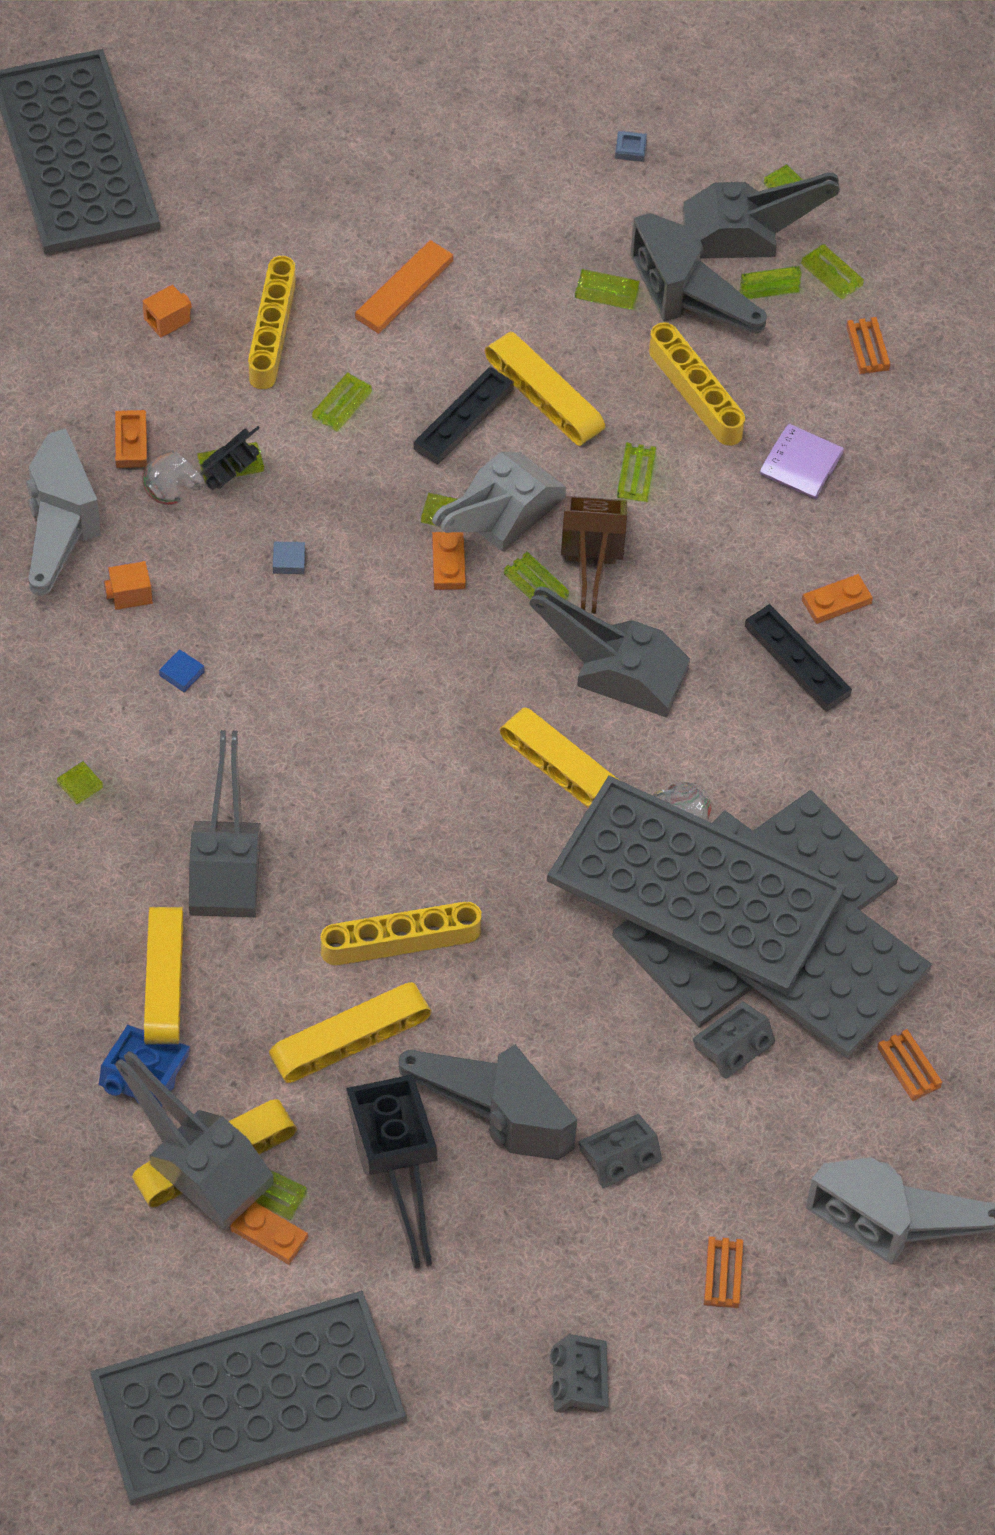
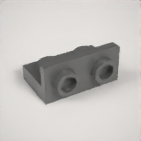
M745 1002L738 1004L692 1038L695 1048L717 1063L719 1073L725 1079L775 1043L769 1018Z
M639 1114L578 1141L581 1153L596 1169L599 1184L603 1188L662 1161L658 1136Z
M569 1333L553 1346L550 1354V1362L553 1365L551 1396L554 1399V1411L563 1412L568 1407L573 1406L603 1412L609 1407L607 1341Z

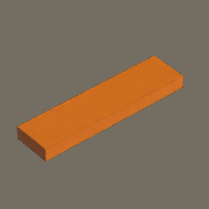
M429 240L355 312V319L379 334L453 262L454 254Z

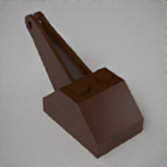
M565 496L561 555L567 556V560L578 562L581 609L583 610L586 607L587 594L586 557L598 558L591 614H596L605 564H616L617 559L623 560L627 500Z

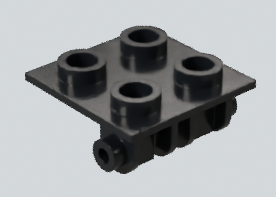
M257 426L251 432L247 428L243 429L225 446L219 448L200 465L204 470L196 478L199 479L205 475L207 477L206 484L211 490L221 489L228 481L237 476L236 472L241 473L243 469L257 460L259 450L253 444L249 446L246 440L259 430L260 427Z

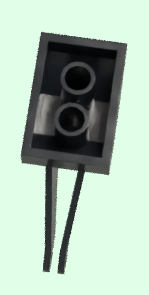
M411 1074L346 1088L356 1147L364 1174L373 1175L384 1172L408 1244L413 1268L418 1269L420 1268L416 1242L394 1174V1170L409 1167L419 1242L426 1267L432 1266L427 1239L419 1165L438 1161L437 1146L414 1075Z

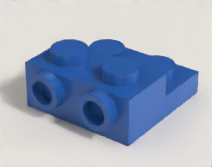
M127 1024L101 1064L98 1085L102 1086L110 1095L117 1096L122 1093L135 1098L137 1101L127 1082L115 1066V1063L120 1059L126 1062L124 1055L130 1051L142 1061L169 1091H172L175 1086L176 1076L189 1056L190 1046L180 1042L179 1044H144V1030ZM155 1097V1099L158 1101V1103H159V1104L161 1105V1107H162L163 1104Z

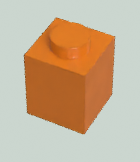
M173 284L143 300L144 319L160 338L191 322L190 309L192 304L185 293H180Z
M146 561L108 567L109 580L104 581V588L107 600L113 599L115 610L153 604Z

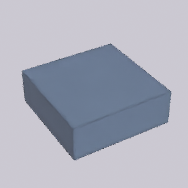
M618 131L615 159L644 162L647 134Z
M274 542L273 574H304L305 542Z

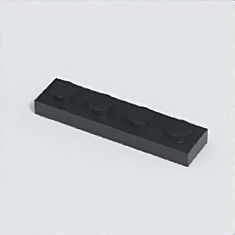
M490 366L414 441L413 449L438 465L514 389V381Z
M771 604L745 620L746 629L826 712L851 696L852 688Z

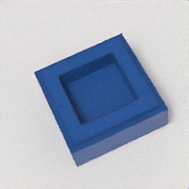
M179 649L160 668L159 675L182 692H185L205 672L203 664Z

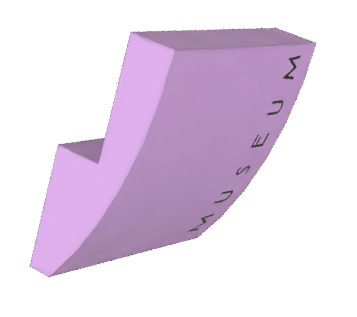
M788 424L769 453L760 470V474L816 499L828 475L831 476L844 448Z

